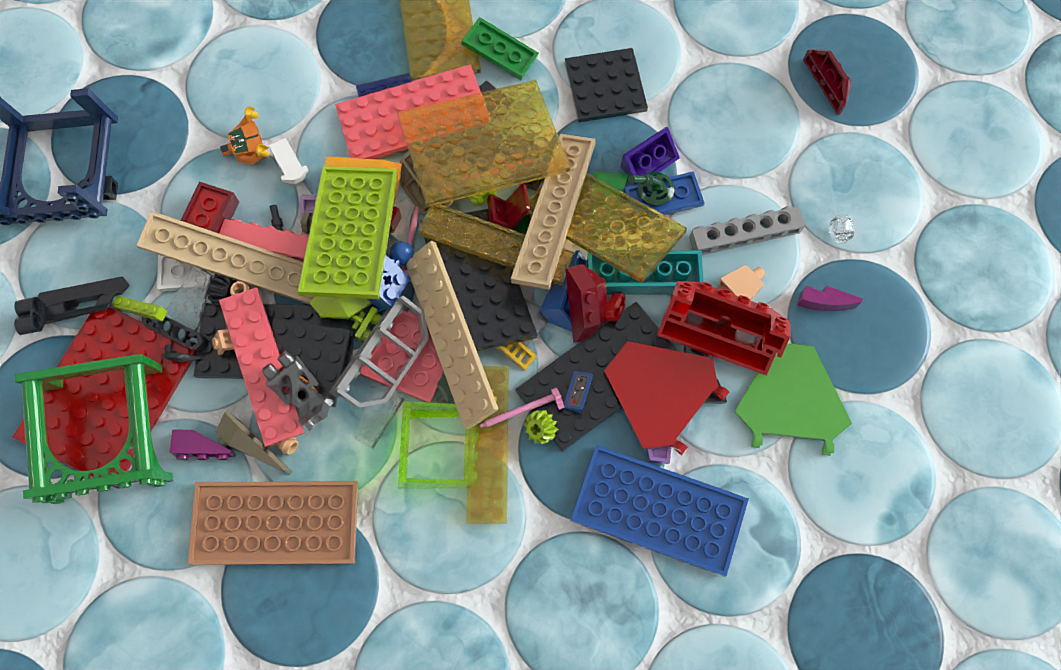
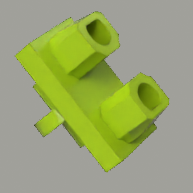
M374 307L370 309L365 319L366 313L363 311L360 312L359 316L353 315L351 317V320L354 321L352 326L354 330H357L360 325L355 334V340L360 343L365 341L370 334V326H375L382 317Z

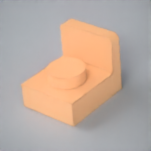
M228 329L218 330L212 339L214 349H217L218 355H222L224 351L233 350L234 347Z

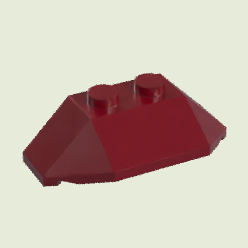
M809 49L803 61L836 114L840 115L846 106L852 87L851 79L846 75L842 65L837 61L831 50Z
M583 264L565 268L573 343L581 342L593 336L606 321L604 315L605 307L608 303L606 281Z

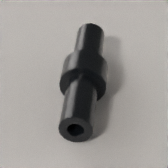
M277 205L269 206L272 215V227L283 231L282 227L284 225L282 218L279 216Z

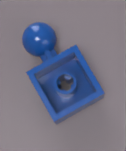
M396 242L390 248V258L385 256L379 299H368L379 310L391 308L411 279L399 268L402 265H407L409 259L413 258L414 250L407 242Z

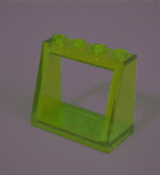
M403 401L398 488H471L477 479V471L473 470V463H477L478 451L474 450V443H478V431H475V426L465 431L463 480L407 478L410 419L460 418L456 404Z

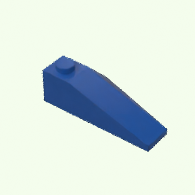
M580 250L575 251L565 268L580 264L587 267L586 259ZM564 268L545 296L541 312L549 323L572 332L566 270Z

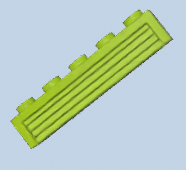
M117 296L112 307L121 312L163 322L168 312L161 306Z

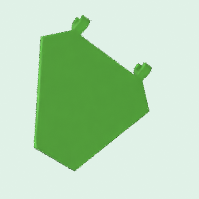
M787 344L781 358L777 357L776 353L767 376L757 372L734 412L753 432L751 446L754 448L762 446V434L823 440L822 455L828 456L834 453L833 439L852 424L814 346Z

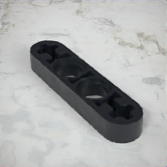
M165 316L163 322L158 321L157 323L152 322L149 318L142 317V323L146 327L189 349L200 351L207 344V339L203 334L168 316ZM168 321L170 328L164 331L163 326ZM181 329H184L185 335L182 339H179L178 333ZM195 338L199 342L198 344H196L194 341H191L190 339Z

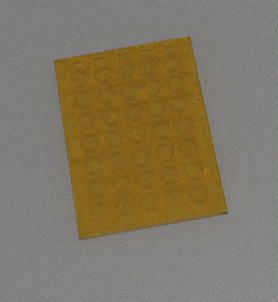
M537 80L397 112L426 207L570 172V165Z

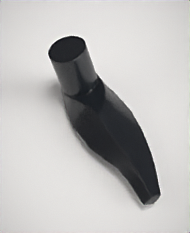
M171 344L165 345V353L161 355L165 359L174 362L201 359V356L173 352Z

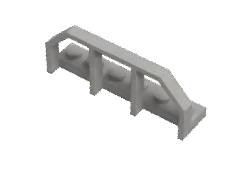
M405 296L398 297L394 305L386 309L329 393L334 397L341 396L356 408L386 403L429 340L424 311ZM403 305L418 315L421 341L414 351L388 332L394 324L392 321L395 316L398 317L403 312ZM382 335L410 356L395 379L369 361L372 357L371 351L373 348H377L383 340ZM362 364L391 384L382 399L359 403L347 394L350 389L349 383L352 379L355 380L359 376Z

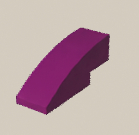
M805 286L800 293L797 305L819 311H843L856 308L863 298L826 286L822 291Z

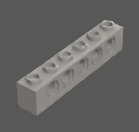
M786 206L778 211L768 210L760 215L751 214L742 219L733 218L724 223L715 222L711 226H697L691 231L689 239L693 250H701L702 255L799 234L805 227L798 206ZM760 224L766 225L767 228L762 227ZM743 228H747L750 232L744 231ZM725 232H730L732 236L726 235ZM707 236H712L715 240H710Z

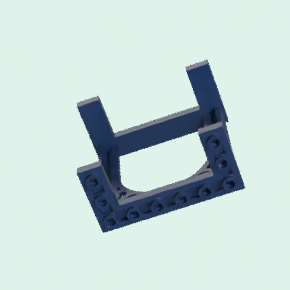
M89 88L74 89L70 92V97L84 109L78 111L23 116L0 97V120L9 127L0 181L1 225L9 226L14 223L28 224L29 222L45 223L46 221H63L64 219H97L101 216H107L108 209L102 203L111 125L118 123V116ZM94 126L89 167L82 183L79 186H58L57 193L63 198L54 201H40L29 196L22 183V169L28 131ZM27 199V204L22 208H18L20 202Z

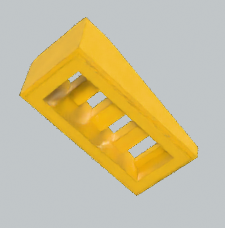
M522 342L509 344L506 348L504 346L495 347L524 371L537 357ZM515 344L517 347L511 353L509 350ZM521 349L523 352L516 358L515 355ZM526 354L529 355V357L526 359V361H525L524 363H522V362H521L522 358H523Z

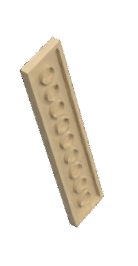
M560 134L511 277L512 283L550 290L596 144L595 139Z
M153 211L150 212L136 245L139 249L218 275H224L230 279L244 282L309 305L310 301L314 298V296H299L298 294L304 262Z
M430 241L413 254V258L409 259L406 267L421 309L424 311L429 332L464 429H470L499 409L436 242Z

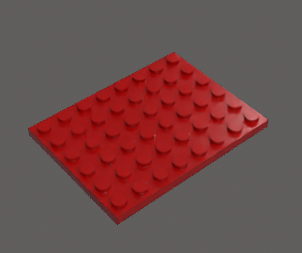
M109 307L107 310L91 313L57 367L142 354L161 364V373L145 375L151 432L193 362H174L161 356L165 353V345L171 344L173 352L196 355L197 350L189 349L146 327L141 321ZM124 370L61 379L63 380V388L43 391L47 443L52 455L57 460L80 471H91L107 465L121 452L129 433ZM23 419L12 438L26 444ZM133 448L129 449L128 455L135 458L134 454H132ZM122 459L119 463L124 471H128L132 465L128 459ZM115 468L109 469V474L111 472L119 474Z

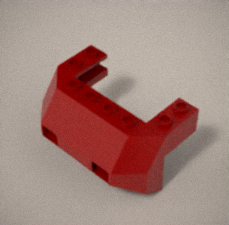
M677 281L656 336L767 376L776 353L777 357H782L791 334L790 321L770 308L766 303H756L750 301L746 296L733 295L729 290H719L707 282Z

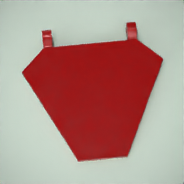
M627 341L604 370L642 448L650 449L671 446L681 456L688 447L678 441L677 437L706 399L714 392L723 401L730 393L726 388L719 386L717 383L713 358Z

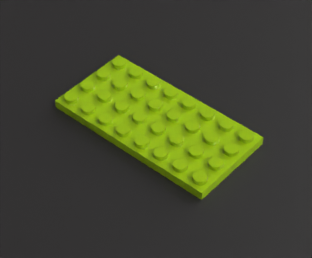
M323 166L298 288L299 296L379 299L398 177L397 169Z

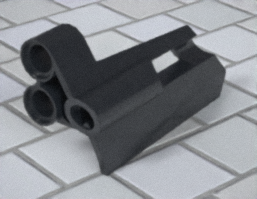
M121 276L41 292L38 297L17 300L14 304L15 312L18 315L14 322L15 329L19 335L40 332L45 324L107 310L112 306L113 298L122 295L130 285ZM98 300L96 306L77 309L79 303Z

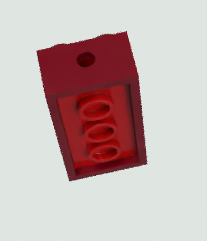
M199 181L180 221L219 234L224 219H232L239 200L234 192Z

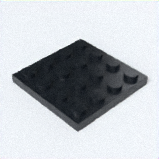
M633 48L565 58V67L578 123L647 112L648 106Z
M273 318L271 329L279 354L281 355L284 351H287L293 357L297 355L308 371L316 378L318 385L314 386V388L322 396L329 397L334 401L330 407H336L338 397H334L329 391L343 373L351 331ZM303 390L298 392L300 399L306 397V393Z

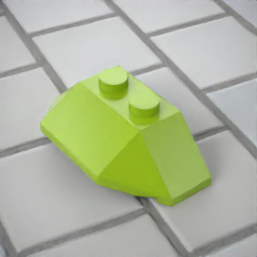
M314 297L310 301V305L320 318L328 317L335 319H349L372 304L368 299Z

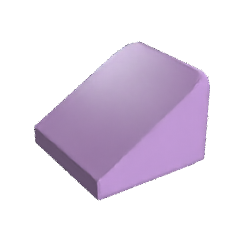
M317 195L300 196L301 214H304V212L314 213Z

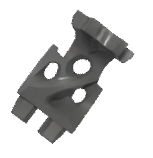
M284 351L277 357V360L282 365L279 369H276L272 363L263 367L262 372L266 377V386L274 391L286 405L292 403L300 409L302 415L299 417V423L301 426L305 425L310 431L318 422L327 417L328 409L334 401L317 392L314 386H317L318 382L297 355L293 357L287 351ZM286 386L287 388H289L290 392H283L282 387ZM300 390H303L306 393V397L304 399H300L298 397V392Z

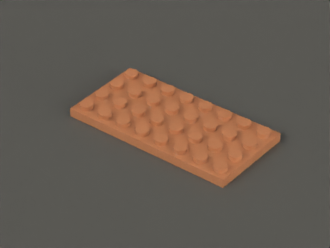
M358 481L195 482L188 565L355 564Z

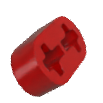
M613 293L604 311L606 321L619 320L626 305L624 293Z

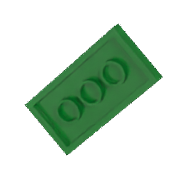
M481 17L477 19L461 42L462 46L520 81L539 54V52Z

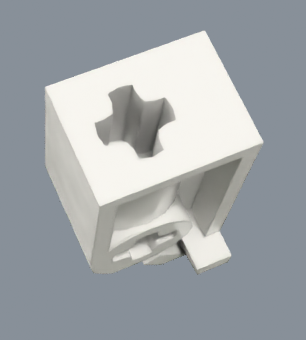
M284 138L269 145L272 155L283 174L281 176L282 181L289 183V185L302 182L306 178L308 168L306 165L301 167L287 139Z

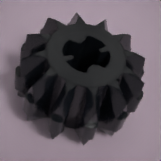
M215 274L213 278H210V284L207 285L208 290L206 293L208 294V300L215 305L221 306L219 300L231 296V286L237 281L224 275Z

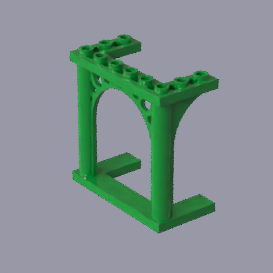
M142 354L15 374V382L22 384L29 489L23 490V499H31L32 503L60 504L64 503V499L72 498V493L79 496L89 494V490L97 489V492L110 491L112 486H118L119 489L132 487L131 483L139 482V485L147 484V486L162 487L166 486V482L173 481L172 473L165 472L161 468L153 448L145 375L161 373L162 365ZM124 370L129 433L123 449L110 463L95 470L76 471L65 467L56 460L48 447L43 391L63 388V380L61 379ZM133 448L132 454H134L135 458L128 455L129 449ZM122 459H128L131 462L132 469L130 471L121 469L119 463ZM47 462H52L53 466L49 468ZM115 468L119 474L113 472L109 474V469ZM60 469L62 477L57 483L53 484L51 482V475ZM91 473L94 474V477L92 479L89 478V475ZM69 475H74V480L70 479L66 482Z

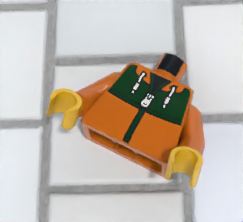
M247 106L245 108L243 119L227 134L230 143L220 146L223 156L234 154L237 162L255 165L260 160L269 157V152L266 151L269 147L263 144L255 121L252 120V118L257 119L259 116L257 112H254V107Z

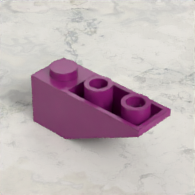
M172 429L170 454L175 456L177 460H189V457H196L197 460H209V457H216L217 460H229V457H236V454L194 430Z

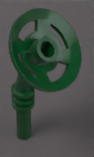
M651 172L642 175H630L628 177L629 182L638 183V194L649 205L661 206L668 203L673 197L674 184L663 173ZM663 178L668 182L670 188L666 187L664 181H662ZM643 187H647L648 192L651 194L650 197L645 195ZM665 194H667V196H666L665 198L660 199V200H656V198H660V197L664 196Z

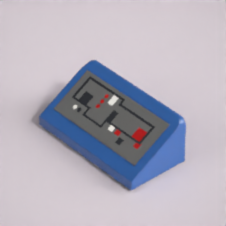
M574 371L564 402L565 409L582 414L593 377L592 373Z

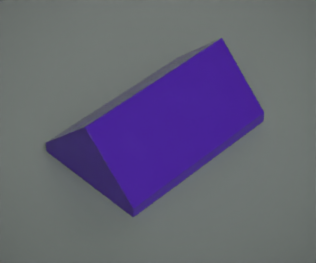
M663 128L625 153L622 157L621 169L626 174H629V176L660 172L680 159L669 128Z

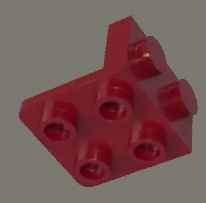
M522 183L507 200L492 194L488 196L487 205L490 225L509 232L524 215L528 214L530 205L525 184Z

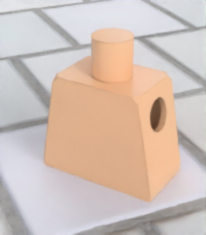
M744 265L723 276L717 286L720 289L729 290L733 295L746 296L751 301L764 285L760 279L765 276V272L761 267H757L752 271L747 265Z

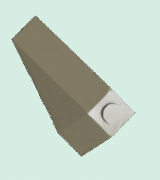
M228 410L224 413L215 431L220 436L217 440L223 446L227 447L229 445L233 449L289 475L292 473L238 418Z

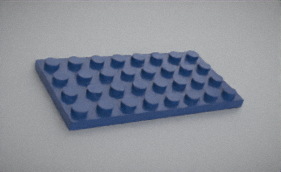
M596 445L570 521L726 577L749 498Z

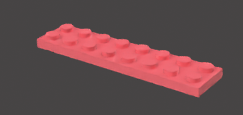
M255 287L219 300L265 447L305 434L303 426L299 423L300 416L297 406L292 403L286 405L274 391L266 386V377L262 372L263 367L272 363L276 369H279L282 365L277 360L280 354L259 289ZM286 386L282 387L283 392H290L289 388H287Z

